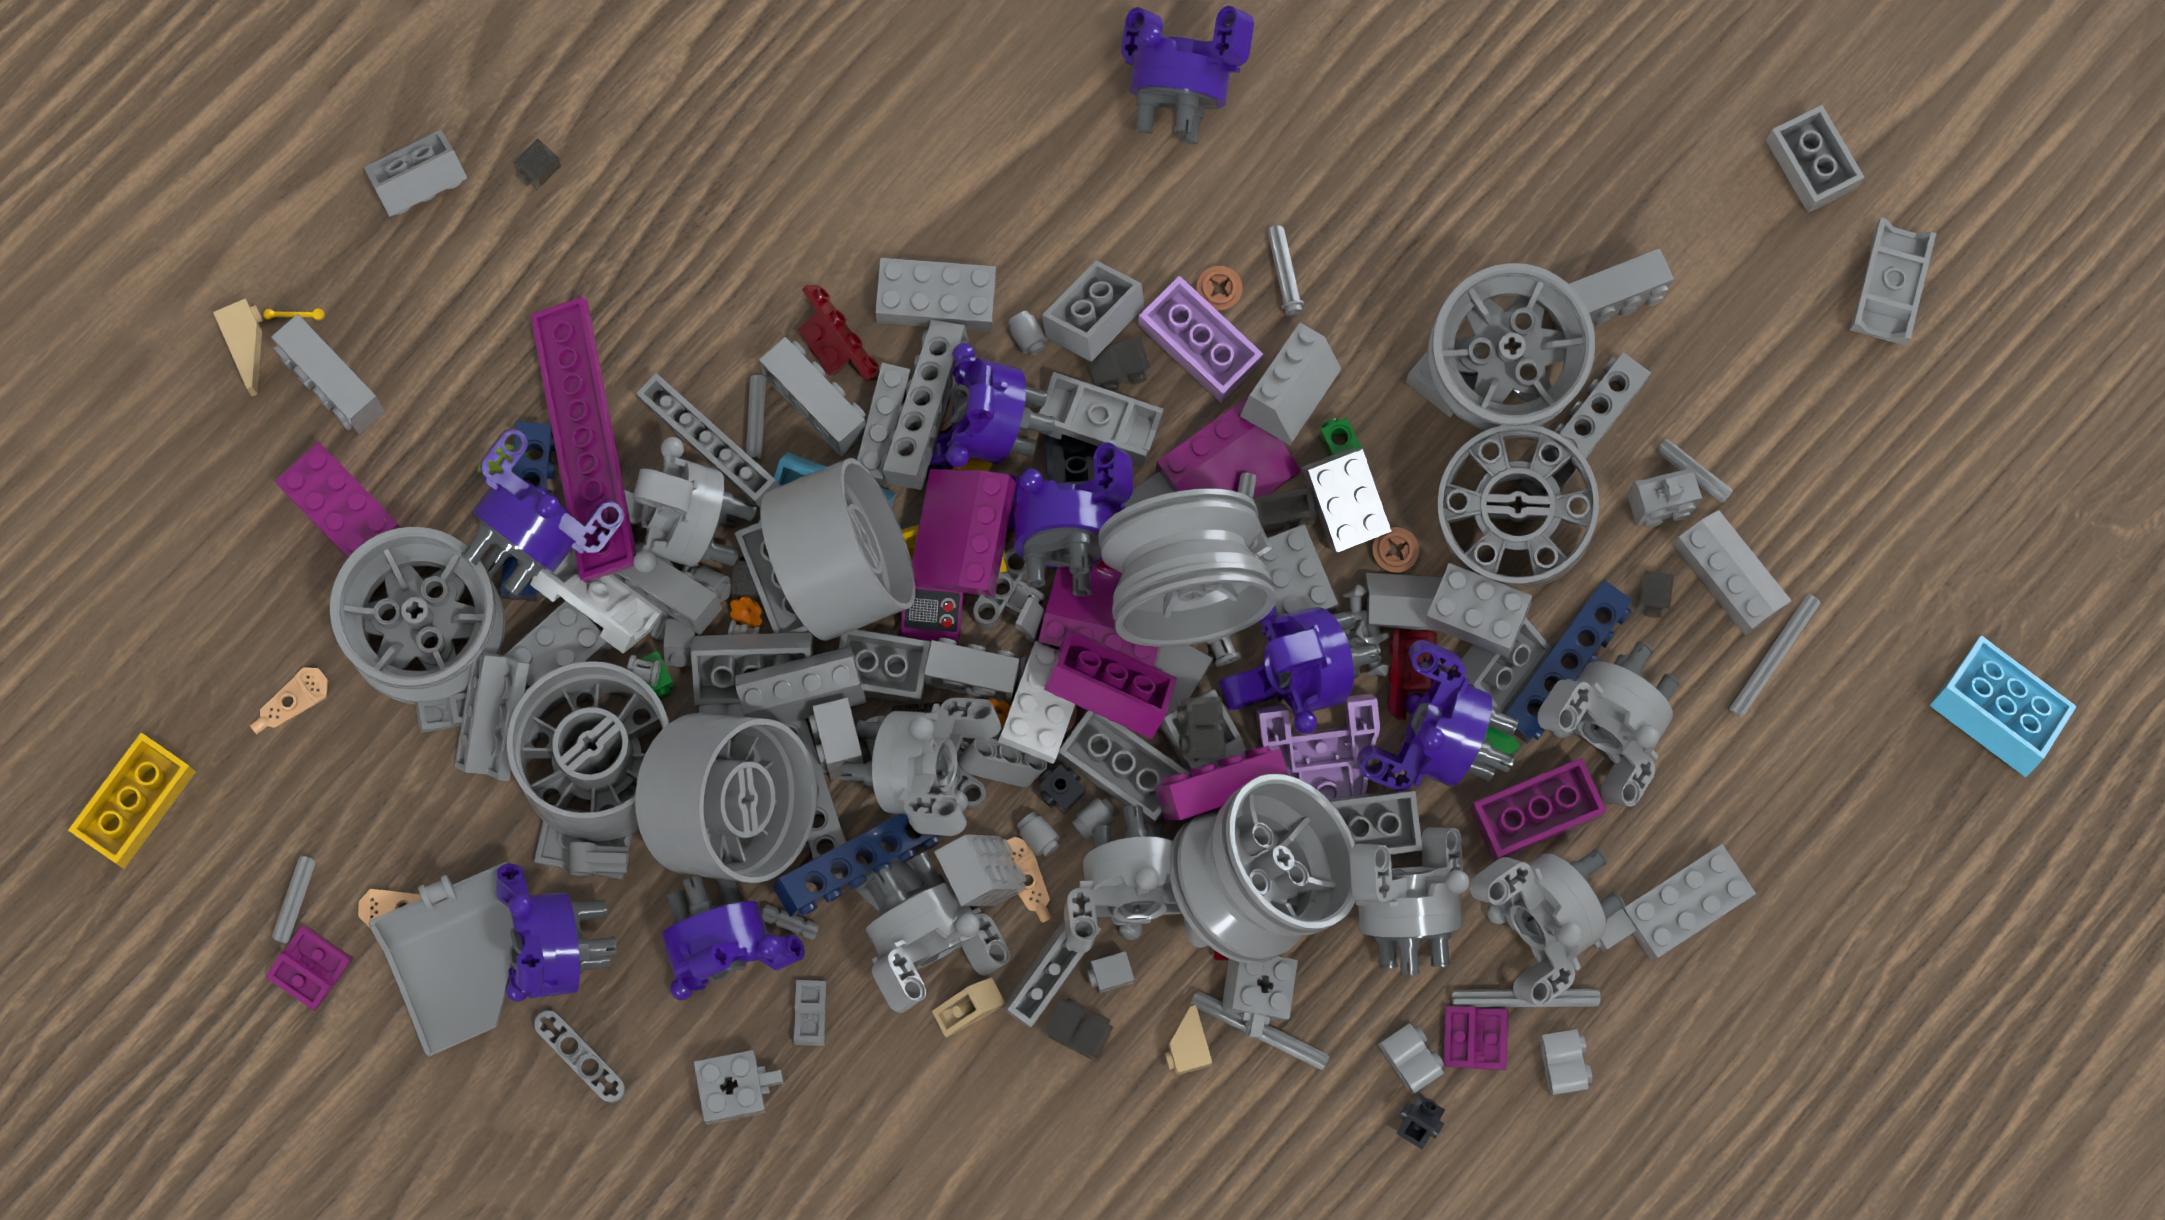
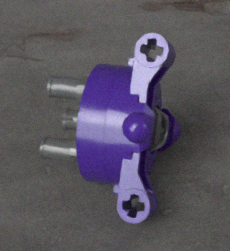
M960 343L956 345L952 352L956 365L951 373L955 376V381L958 385L951 394L953 408L949 421L952 423V428L948 433L938 436L927 473H930V469L951 470L952 467H962L968 463L969 458L999 464L1007 457L1009 452L1032 457L1036 447L1035 440L1019 437L1017 434L1018 431H1026L1027 429L1046 433L1047 435L1052 434L1054 428L1046 426L1045 423L1055 425L1054 416L1031 412L1030 408L1024 407L1025 404L1042 408L1047 400V391L1027 387L1024 373L1020 368L974 358L975 350L970 344Z
M504 864L498 868L496 875V897L509 908L514 926L510 930L513 943L509 950L512 967L508 970L510 982L506 986V994L509 999L520 1002L528 996L529 998L577 993L580 974H583L584 970L610 968V956L617 955V950L614 949L616 947L615 937L588 940L587 937H583L579 924L581 920L606 918L607 905L605 899L571 902L567 892L529 896L524 871L520 866Z
M700 875L692 877L693 882L689 878L683 881L691 907L689 906L685 890L676 891L666 896L675 921H673V926L662 932L661 937L675 980L671 983L670 992L677 1000H687L692 996L693 991L704 990L709 981L725 979L731 971L746 969V963L759 960L774 970H780L803 959L805 956L804 945L797 936L776 937L768 934L758 902H745L744 897H741L736 881L716 878L724 901L723 904H713L712 900H708L702 876Z

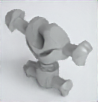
M1357 585L1350 592L1342 594L1345 598H1349L1350 611L1355 619L1354 628L1343 630L1349 646L1354 649L1373 643L1380 646L1382 642L1389 638L1388 633H1380L1379 627L1367 626V611L1362 610L1361 597L1366 594V590L1360 585ZM1380 661L1368 664L1371 671L1367 673V677L1373 675L1386 677L1389 672V665L1381 664Z

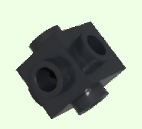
M1061 764L1055 770L1050 767L1039 779L1042 782L1039 785V791L1042 793L1039 797L1051 809L1056 806L1064 815L1086 792V789L1079 783L1081 780L1080 776L1072 768L1068 767L1065 769ZM1061 785L1065 788L1063 790H1059L1056 788V786Z
M1419 1094L1413 1104L1408 1101L1401 1111L1399 1117L1403 1121L1396 1134L1423 1149L1429 1138L1433 1137L1436 1139L1445 1123L1440 1121L1445 1109L1437 1105L1433 1100Z

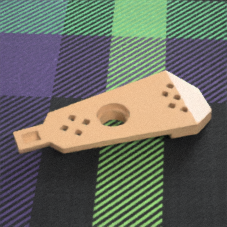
M303 667L293 679L260 709V718L249 726L257 735L267 726L276 728L327 698L328 679L319 668ZM292 697L293 704L290 707L283 706L284 698Z
M1013 837L1007 840L1012 852L1016 854L1010 856L1014 859L1015 866L1018 865L1024 875H1030L1034 880L1032 885L1026 886L1027 889L1018 895L1029 911L1037 913L1041 924L1052 919L1046 907L1050 898L1035 854L1024 840Z
M370 889L359 901L358 917L370 928V920L398 909L402 903L409 904L422 897L420 894Z

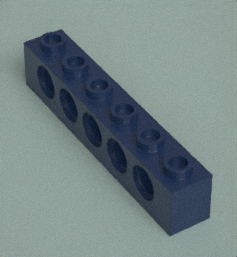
M516 421L515 429L521 431L526 436L527 448L513 466L511 472L523 481L531 477L537 478L540 481L538 487L546 489L549 495H552V490H547L548 479L554 478L555 462H550V451H556L551 424ZM516 434L513 451L517 450L521 444L520 437ZM533 449L540 450L543 453L542 457L538 460H530L526 455ZM509 556L502 568L501 599L537 601V593L541 592L530 585L533 577L521 591L519 597L503 586L519 565L517 558Z
M1603 580L1505 714L1518 719L1514 735L1526 744L1532 738L1538 741L1545 731L1538 723V716L1531 715L1527 710V705L1531 703L1537 704L1541 708L1550 692L1545 689L1544 682L1551 680L1557 683L1560 680L1566 679L1576 681L1582 669L1588 663L1595 662L1598 659V656L1594 654L1598 647L1601 645L1606 648L1615 633L1611 630L1618 622L1623 625L1632 612L1628 606L1633 600L1606 580ZM1604 612L1608 616L1609 622L1606 624L1599 623L1595 618V613ZM1583 634L1589 636L1592 640V646L1585 647L1581 645L1578 641V636ZM1565 657L1571 658L1575 663V669H1565L1562 666L1561 659Z
M899 814L780 877L772 887L790 917L798 913L803 917L817 908L816 904L825 899L829 903L843 894L841 890L850 886L852 890L856 889L868 881L866 879L867 876L876 872L880 873L879 871L886 867L892 868L891 863L900 860L901 863L908 861L917 854L915 852L917 849L923 846L925 850L934 847L941 842L939 838L941 835L917 833L910 824L907 814ZM905 829L913 831L916 839L909 838ZM881 842L887 843L891 847L892 852L883 850ZM856 855L864 857L867 865L858 863ZM831 869L839 870L842 874V879L834 877ZM806 882L815 884L817 892L810 891L806 886Z

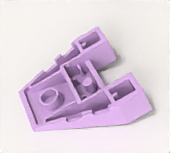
M1372 693L1349 696L1344 702L1346 726L1316 729L1309 734L1291 733L1289 709L1285 704L1255 708L1259 739L1263 747L1269 745L1271 750L1281 749L1289 776L1308 783L1327 799L1366 794L1368 778L1363 775L1357 757L1362 748L1370 745L1375 746L1379 736L1377 698ZM1373 758L1369 759L1365 766L1371 767Z

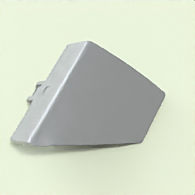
M508 861L453 885L448 876L444 875L436 883L426 887L425 885L418 887L421 899L369 921L370 928L385 953L427 1056H432L498 1027L506 996V986L510 979L508 970L512 967L509 950L513 945L510 930L514 926L509 908L496 897V875L500 866L510 864Z

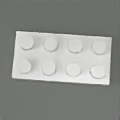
M1035 641L998 742L1053 764L1058 755L1075 704L1044 690L1058 650Z

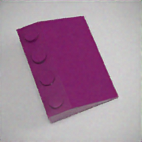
M1248 397L1163 456L1156 463L1157 473L1160 472L1174 492L1192 489H1224L1238 492L1241 474L1252 473L1256 475L1253 494L1255 504L1299 474L1301 470L1283 441L1240 417Z
M930 469L912 560L915 585L995 597L1016 488V481L1010 475L980 470Z
M1093 566V570L1090 572L1091 594L1079 597L1072 594L1073 574L1069 570L1070 567H1058L1038 642L1050 647L1059 648L1068 630L1071 629L1156 668L1161 647L1134 644L1124 640L1116 632L1112 613L1113 595L1122 573L1099 567L1110 574L1107 575L1096 570L1097 566Z

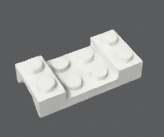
M572 548L554 573L549 569H542L537 577H533L530 584L554 602L561 596L568 603L603 627L600 637L622 653H625L646 636L660 619L663 612L612 574L586 583L580 580L574 548Z

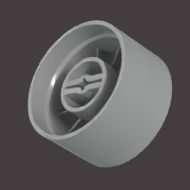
M1532 424L1521 426L1500 425L1471 438L1450 460L1441 479L1438 493V514L1442 534L1448 549L1457 562L1466 570L1517 590L1547 585L1569 572L1588 549L1594 535L1599 512L1597 483L1585 457L1563 436L1552 430ZM1511 439L1537 441L1538 444L1532 463L1524 461L1508 462L1504 441ZM1489 445L1496 446L1499 449L1497 458L1493 460L1484 458L1482 455L1484 447ZM1547 447H1552L1558 451L1559 457L1554 462H1547L1542 458V451ZM1470 457L1487 473L1479 483L1476 492L1452 485L1458 471ZM1568 461H1571L1581 475L1586 490L1562 495L1557 482L1552 476ZM1521 479L1537 485L1546 496H1528L1520 491L1513 492L1510 495L1492 493L1504 482ZM1455 495H1463L1467 499V505L1461 510H1455L1450 506L1451 498ZM1580 499L1584 501L1587 510L1580 515L1572 513L1569 505L1573 500ZM1515 502H1521L1522 507H1524L1521 509V513H1515V509L1512 508L1515 506ZM1475 517L1484 536L1464 553L1456 542L1449 523ZM1490 518L1509 519L1513 523H1523L1526 520H1541L1545 522L1538 530L1531 534L1512 536L1497 529ZM1560 520L1586 528L1581 541L1568 557L1549 538L1557 529ZM1483 547H1489L1493 549L1495 557L1492 561L1484 563L1478 559V551ZM1505 548L1511 550L1528 549L1533 575L1514 577L1497 574ZM1548 549L1553 552L1555 559L1551 564L1543 565L1538 561L1537 555L1541 550Z
M853 458L845 459L772 489L763 495L760 509L761 525L772 567L792 609L803 625L815 637L824 641L831 640L906 610L913 605L915 599V579L903 533L881 487L868 469L859 461Z
M592 661L569 664L553 670L540 678L526 691L515 707L507 733V753L510 767L532 808L543 821L555 830L572 838L585 841H608L625 837L640 830L636 816V795L622 804L618 798V795L628 789L634 781L637 783L639 770L646 754L642 753L638 739L660 727L664 729L670 721L657 694L642 678L633 672L605 662ZM602 693L619 694L631 698L618 718L613 713L601 709ZM586 699L594 701L592 707L579 708L580 704ZM566 702L569 703L573 712L561 721L557 729L543 722L559 706ZM642 715L650 717V720L642 725L635 724L637 718ZM578 738L577 743L570 749L572 743ZM540 739L549 740L545 748H535L536 742ZM620 753L616 762L611 767H609L611 765L612 759H614ZM527 758H551L554 773L530 785L526 774ZM553 794L561 796L555 805H550L546 802L548 797ZM573 796L591 801L590 813L571 812L564 809Z
M707 713L687 714L664 727L652 741L643 758L637 778L635 796L636 816L640 833L653 857L673 872L748 883L768 881L784 872L795 861L809 837L816 810L817 790L815 772L809 753L800 738L789 727L780 722L762 718ZM731 737H734V742H731Z

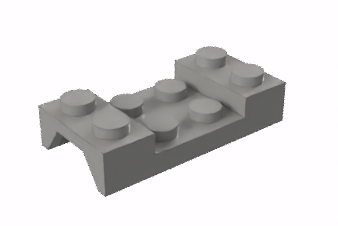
M1879 219L1875 226L1869 250L1871 252L1859 300L1855 306L1850 331L1901 345H1906L1909 342L1935 242V232L1913 233L1893 227L1887 219Z
M1053 372L1047 390L1046 403L1038 414L1055 417V425L1045 423L1046 426L1054 428L1049 436L1061 439L1062 434L1096 446L1110 442L1127 453L1132 459V464L1144 467L1161 421L1163 408Z

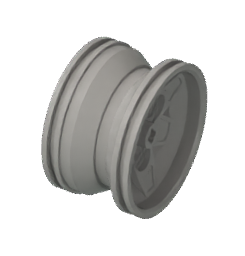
M1508 263L1495 265L1476 272L1465 279L1445 301L1430 333L1427 351L1429 373L1436 392L1445 405L1456 416L1474 427L1486 431L1500 425L1521 426L1532 424L1541 426L1557 416L1573 400L1585 384L1594 360L1595 333L1590 314L1584 302L1576 291L1559 276L1543 268L1528 264ZM1501 296H1517V299L1507 312L1491 299ZM1544 309L1555 319L1561 331L1541 328ZM1521 315L1526 316L1530 320V328L1526 330L1517 328L1515 318ZM1466 316L1474 335L1455 341L1459 325ZM1507 344H1510L1511 349H1516L1513 355L1510 354V350L1505 349ZM1476 345L1485 346L1489 352L1488 357L1483 360L1476 358L1473 354V347ZM1564 361L1561 373L1552 386L1545 366ZM1524 366L1533 368L1535 378L1531 381L1524 380L1520 376V368ZM1459 372L1478 373L1474 391L1465 383ZM1512 389L1526 402L1517 405L1502 404Z
M1183 490L1143 500L1121 510L1108 519L1099 531L1098 541L1104 563L1122 573L1113 595L1114 604L1112 607L1117 634L1128 642L1143 646H1184L1234 634L1263 619L1273 609L1276 603V596L1272 578L1267 572L1265 564L1248 549L1259 535L1261 529L1255 502L1250 497L1231 490Z
M404 527L386 531L369 539L358 547L345 561L336 577L331 593L330 618L332 629L344 654L363 678L377 691L389 698L407 704L439 701L455 694L467 693L471 665L482 652L500 655L504 643L506 621L503 604L480 560L475 566L464 558L461 553L467 546L455 537L439 530L425 527ZM413 566H433L441 569L431 577L423 580ZM385 580L388 597L369 603L374 591ZM437 586L443 588V593L440 597H429V592L432 588ZM466 586L471 592L475 607L458 602ZM386 610H396V615L392 620H382V615ZM366 633L383 636L377 655L372 650ZM437 637L439 639L437 646L432 649L424 647L426 639ZM469 639L465 647L457 655L452 640ZM417 657L427 671H406V668Z
M1263 775L1237 789L1223 806L1197 814L1182 825L1173 840L1170 853V881L1172 890L1186 921L1208 946L1221 955L1238 962L1263 963L1290 950L1302 936L1319 933L1341 921L1350 912L1356 901L1352 895L1350 853L1355 842L1348 826L1337 809L1314 787L1288 775Z

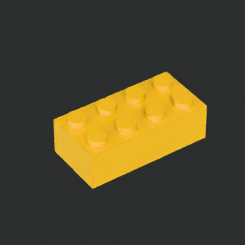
M140 733L68 831L125 869L195 775L196 771L149 737Z

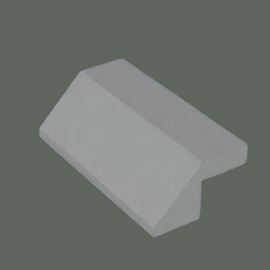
M1365 573L1364 589L1366 594L1364 595V603H1367V626L1436 630L1426 626V617L1443 577Z
M482 652L471 665L454 767L467 773L487 774L501 781L510 780L511 767L507 753V733L515 707L525 692L529 669L528 663L516 658Z

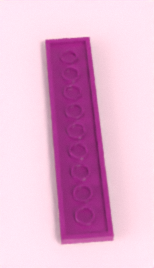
M582 296L531 314V320L568 514L583 524L594 508L605 500L618 504L624 513L622 523L600 551L595 553L584 551L581 554L575 550L580 580L586 583L633 567L636 548L588 300ZM614 507L603 509L601 513L602 520L608 523L612 522L616 518V509ZM596 520L592 524L598 528L593 534L587 532L584 535L587 540L586 546L589 543H597L598 540L595 538V534L599 529L604 533L607 530Z

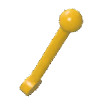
M319 308L313 312H278L266 309L263 312V317L271 320L274 317H295L299 314L300 317L314 318L316 321H321L324 319L325 314Z

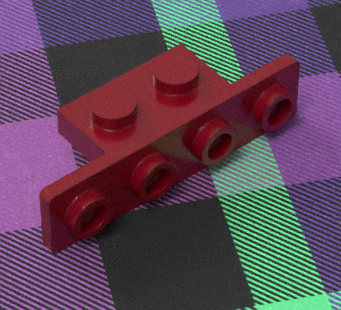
M806 285L802 291L817 313L805 322L798 331L829 376L836 375L852 361L866 381L878 380L880 372L878 370V363L866 353L859 336L849 329L845 316L835 309L830 302L828 292L819 285Z
M1394 628L1393 637L1390 640L1392 666L1389 668L1388 676L1391 683V695L1388 696L1387 707L1390 715L1398 720H1406L1407 710L1405 702L1407 692L1429 691L1434 682V679L1420 674L1414 669L1408 655L1410 646L1416 641L1424 640L1437 645V633L1434 631L1410 632V629ZM1422 652L1418 655L1416 661L1426 662L1430 658L1431 653Z

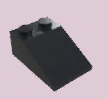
M1044 434L1047 481L1053 480L1056 483L1078 485L1094 480V453L1099 446L1062 434L1061 439Z

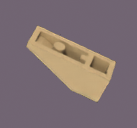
M245 298L213 313L243 382L253 397L258 394L262 331L258 323L263 321L257 306L251 307Z

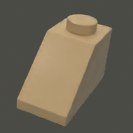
M991 977L968 986L932 1010V1013L946 1038L987 1017L1006 1003Z
M1196 1005L1190 1006L1169 1043V1052H1165L1169 1070L1174 1069L1176 1076L1212 1065V1059Z

